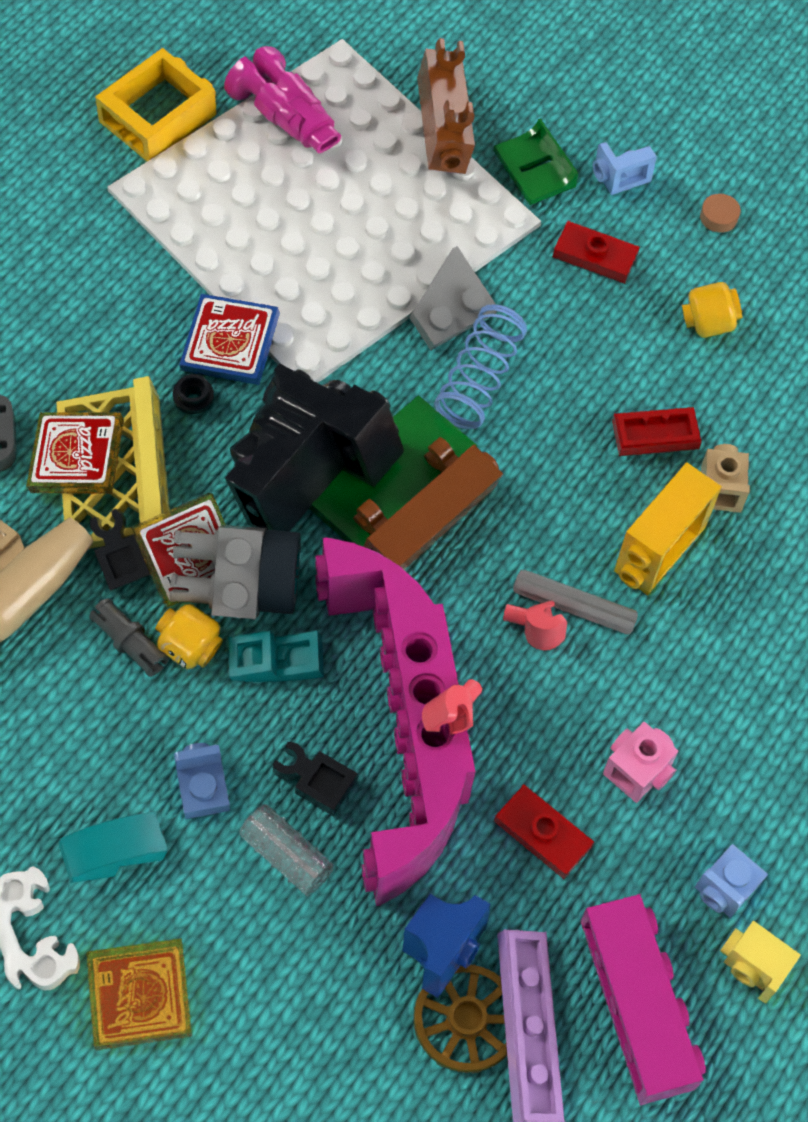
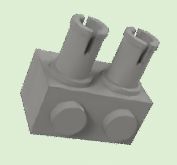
M222 525L218 527L215 534L176 530L174 543L191 544L192 547H173V558L211 560L213 565H215V574H212L211 578L172 574L170 587L188 588L189 590L173 589L170 591V602L209 604V608L212 609V616L256 619L260 615L258 609L259 570L263 538L267 528Z

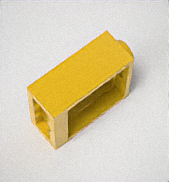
M164 48L158 50L95 96L99 122L146 161L151 160L189 136L217 115L216 92L213 85L207 79L197 76L181 58L172 56ZM166 80L189 99L154 125H151L129 106L159 83Z
M686 462L626 531L614 572L630 588L639 589L646 595H649L706 528L722 486Z

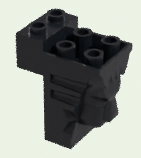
M279 363L274 369L275 375L264 393L262 401L265 405L256 413L249 433L230 447V454L235 462V467L228 473L225 480L249 526L290 532L312 506L313 502L325 491L342 470L375 487L404 453V448L398 434L399 429L390 411V403L382 394L374 390L368 392L353 385L344 395L333 386L326 388L320 385L300 369L294 371Z

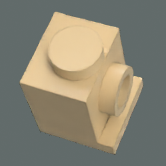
M720 444L714 447V449H707L701 465V472L722 486L713 510L741 513L750 493V485H748L749 453L738 452V448L731 444Z

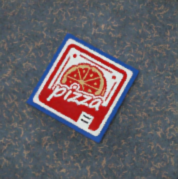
M201 294L179 364L181 370L259 385L280 316L278 307Z

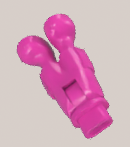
M262 46L255 51L253 63L245 56L239 59L228 72L224 82V90L230 98L244 100L253 93L256 96L254 105L268 121L278 125L291 137L300 141L305 148L312 147L318 153H323L338 144L341 134L334 128V120L326 113L320 100L314 96L311 88L297 73L285 71L286 60L279 50L272 46Z

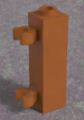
M439 38L435 44V49L425 48L418 72L417 81L428 170L466 174L475 147L472 127L474 110L472 102L468 100L463 65L465 58L463 41H458L456 49L450 52L445 51L444 39Z
M439 437L428 447L429 452L424 455V458L433 468L442 473L391 518L387 519L381 509L371 499H368L357 508L356 511L358 513L353 517L354 521L364 531L371 534L366 539L363 547L378 552L405 570L495 489L503 473L499 470L496 460L490 454L481 452L473 444L458 458L449 443L442 437Z

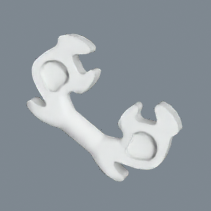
M32 866L27 871L6 873L0 877V950L4 957L5 975L14 988L17 990L21 989L20 975L24 974L34 986L47 991L55 989L69 975L77 974L80 968V958L76 947L72 943L68 944L66 953L63 956L55 952L54 950L59 946L56 936H49L39 941L36 945V954L33 956H28L22 951L11 925L12 913L20 911L25 917L39 913L44 909V905L41 899H33L34 890L39 889L45 893L50 891L45 875L38 868Z

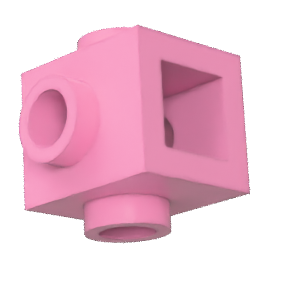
M643 722L634 732L627 728L614 741L610 748L614 753L608 758L603 775L635 803H638L653 786L659 791L676 772L672 764L678 754V750L665 732L658 728L653 729L646 722Z

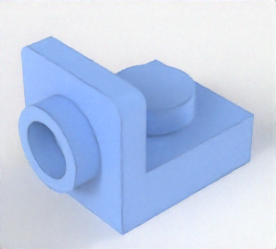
M607 142L598 144L596 160L593 161V171L596 179L599 182H603L610 195L651 182L657 156L652 148L647 146L635 151H627L616 157Z
M732 844L715 864L704 872L695 888L700 892L701 899L709 908L718 913L723 912L731 918L765 880L768 874Z

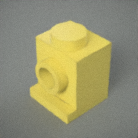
M752 921L744 933L735 928L720 952L727 956L724 963L731 967L732 975L746 986H757L761 989L762 993L758 999L765 1004L776 993L801 956V954L755 921Z

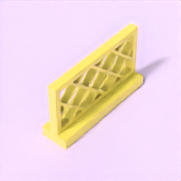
M149 376L133 379L134 387L57 402V416H69V413L84 410L91 413L92 416H108V412L116 404L130 402V411L120 422L116 420L114 422L110 449L122 435L133 441V447L123 458H120L111 451L109 452L108 459L117 465L106 476L103 483H94L98 487L84 503L74 497V490L80 483L61 482L64 521L72 518L80 523L88 514L92 518L98 517L105 530H111L115 525L112 512L107 517H104L92 509L106 492L119 500V503L113 510L119 509L124 513L130 507L139 513L140 526L125 528L123 532L125 538L137 534L139 539H143L140 533L142 529L170 517L160 398ZM134 460H135V467H134L133 465H131V463H132ZM126 470L136 476V483L124 495L113 488L112 485ZM137 496H138V503H136V502L134 501ZM94 532L91 534L93 543L89 549L106 546L103 538L96 536Z

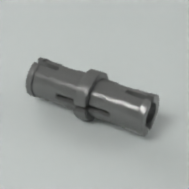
M109 598L100 601L95 606L100 614L92 610L89 615L90 620L95 622L114 641L113 647L119 653H127L149 677L158 674L164 668L158 662L161 661L163 664H167L169 657L161 652L158 646L144 634L145 628L139 622H132Z

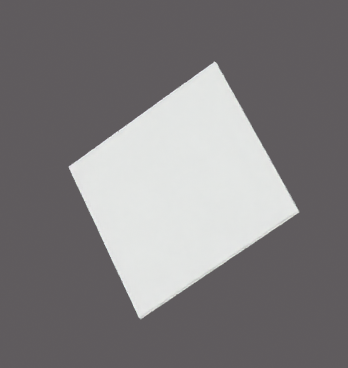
M343 39L290 71L294 74L297 73L311 88L314 96L320 100L326 113L334 120V128L341 134V139L335 146L323 153H318L312 147L305 148L300 141L291 137L281 127L268 121L255 107L256 96L252 95L108 186V192L209 295L278 307L280 316L268 355L277 364L280 363L294 371L300 369L306 372L317 383L407 321L454 247L458 246L474 272H476L541 226V220L472 157L466 174L428 170L421 110Z

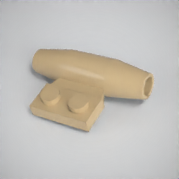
M66 519L27 547H24L20 535L0 520V643L22 626L64 584L92 545L93 539L91 535L74 519Z

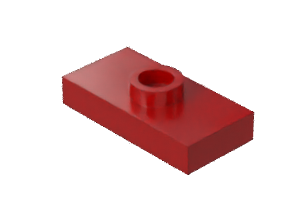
M567 221L554 248L553 258L625 284L638 256L640 247Z
M694 407L617 413L613 415L612 424L619 456L700 449L702 440Z
M524 784L494 818V822L562 879H565L594 844L591 838Z

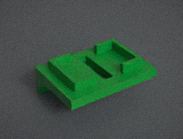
M541 118L526 133L494 146V153L529 205L576 187L577 170ZM550 160V162L542 164L525 172L521 171L531 166L542 163L544 161Z

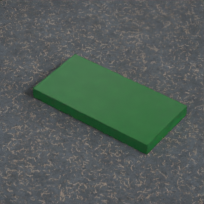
M418 395L393 416V420L399 429L398 434L404 448V453L377 485L372 487L342 470L309 509L344 541L364 546L366 539L371 534L364 531L354 521L353 517L358 513L356 511L357 508L368 499H371L377 504L387 519L391 518L442 473L433 468L424 458V455L429 452L428 447L439 437H442L449 443L458 458L473 444L476 447L478 445Z

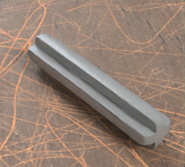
M525 569L520 570L514 583L513 591L516 594L541 603L552 600L555 602L554 608L624 634H631L638 618L636 610Z

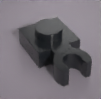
M119 509L111 511L115 519V525L111 530H105L98 517L90 519L92 531L96 536L103 538L106 545L94 551L110 590L118 589L153 575L138 535L133 534L125 538L123 532L126 527V519Z
M287 742L285 751L288 755L294 757L296 762L291 766H285L275 760L272 764L273 772L283 780L297 779L299 782L295 786V794L334 816L358 780V773L321 751L311 761L306 758L305 751L300 745L294 742Z

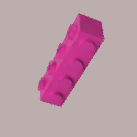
M640 894L586 908L580 922L640 1106L696 1090L704 1081L702 1074L706 1072L705 1061L697 1044L692 1045L686 1030V1027L690 1024L688 1011L683 999L676 998L670 983V980L674 978L673 968L666 952L660 953L654 935L658 934V925L651 907L645 908Z

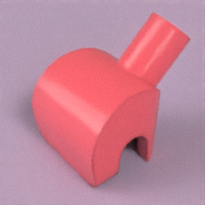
M554 601L540 603L528 609L510 604L506 605L503 621L525 626V637L532 647L539 650H552L559 646L566 638V619L562 614L552 615L551 607L555 605Z
M469 679L463 686L452 685L429 701L422 710V721L425 730L439 732L440 727L446 723L449 725L450 734L465 732L473 726V702L482 693L480 683Z

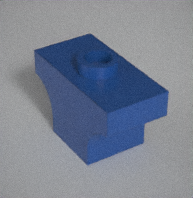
M432 894L428 895L404 929L402 950L422 965L424 969L423 990L439 998L458 968L462 966L466 969L472 963L480 947V943L477 941L487 928L490 903L476 895L461 904H450Z

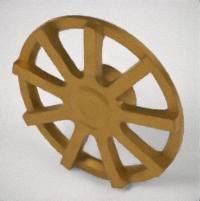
M470 964L466 969L460 966L455 973H471L467 996L460 997L451 981L445 987L452 1001L450 1006L427 998L429 993L421 989L414 1007V1028L417 1040H419L422 1048L439 1066L457 1072L474 1074L487 1070L506 1058L507 1045L499 1041L486 1029L487 1024H505L504 1015H490L486 1011L487 1007L502 996L501 977L487 968ZM479 974L491 979L498 985L482 1001L475 998ZM423 1007L445 1015L446 1021L424 1028L422 1022ZM450 1030L452 1031V1037L441 1054L433 1047L427 1037ZM476 1037H482L498 1052L492 1057L479 1062ZM460 1039L467 1041L470 1063L449 1059Z

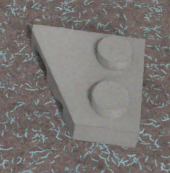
M458 246L451 250L410 316V320L430 350L472 328L481 308L486 305L495 304ZM486 311L483 315L495 314L497 311Z

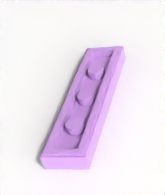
M504 929L497 934L513 1122H565L546 932Z

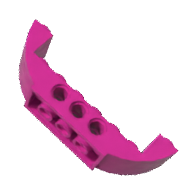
M323 538L322 555L315 556L317 572L315 583L318 601L326 600L328 616L373 610L376 633H381L383 646L380 647L383 673L388 672L390 686L387 687L390 713H396L397 728H394L396 750L398 755L403 754L404 769L401 770L404 795L405 797L413 796L411 797L412 812H409L410 827L371 832L370 849H363L364 864H362V876L365 892L374 891L376 906H381L404 893L428 872L442 854L454 830L460 805L469 803L475 776V766L468 730L457 734H450L449 725L446 723L440 727L439 732H429L425 730L422 721V710L429 701L452 685H459L443 603L434 604L415 579L399 565L378 552L352 542Z

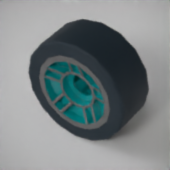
M265 531L258 583V609L260 612L294 613L301 552V534L299 532Z

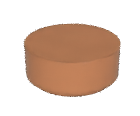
M713 194L707 197L703 203L700 212L701 222L711 231L719 233L728 232L737 225L741 212L740 205L729 195Z

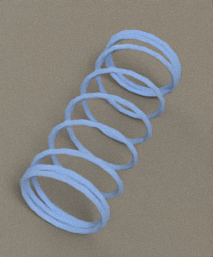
M498 304L486 305L481 308L478 318L473 324V333L467 336L465 349L459 352L456 358L457 366L452 368L448 374L449 383L442 386L440 394L434 402L436 411L454 426L463 429H476L484 422L485 415L482 408L489 407L493 403L491 396L486 390H497L501 386L499 378L494 373L502 374L509 370L508 363L503 357L516 355L517 348L513 342L522 340L527 332V325L518 313ZM494 310L503 312L512 318L500 314L483 315V313ZM498 317L508 320L521 330V334L518 336L501 334L488 326L484 318ZM478 323L483 328L482 331H477ZM478 334H489L498 340L509 342L513 347V352L511 354H502L494 351L479 338ZM476 336L478 342L484 348H469L468 343L471 337ZM470 351H485L495 355L503 361L505 369L498 371L485 367L472 356ZM467 352L476 365H460L462 355ZM470 367L485 371L497 381L496 387H485L476 383L463 372L462 368ZM459 369L469 382H452L454 371ZM460 384L476 388L488 397V404L476 403L473 399L460 394L454 385ZM451 386L454 392L444 391L447 387ZM444 398H452L469 405L477 412L480 420L477 422L469 421L460 417L446 405ZM440 400H441L442 404L444 405L445 409H446L452 416H450L447 412H445V411L443 410V408L440 406Z

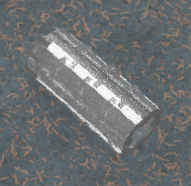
M267 804L258 807L240 828V836L254 848L255 853L258 852L271 864V868L275 867L288 879V883H292L305 896H310L323 885L334 869V864L319 851L318 847H314L302 836V832H297L285 821V817H281Z

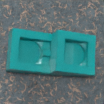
M270 630L228 637L229 678L232 681L281 682L324 677L322 636L317 630L275 637Z

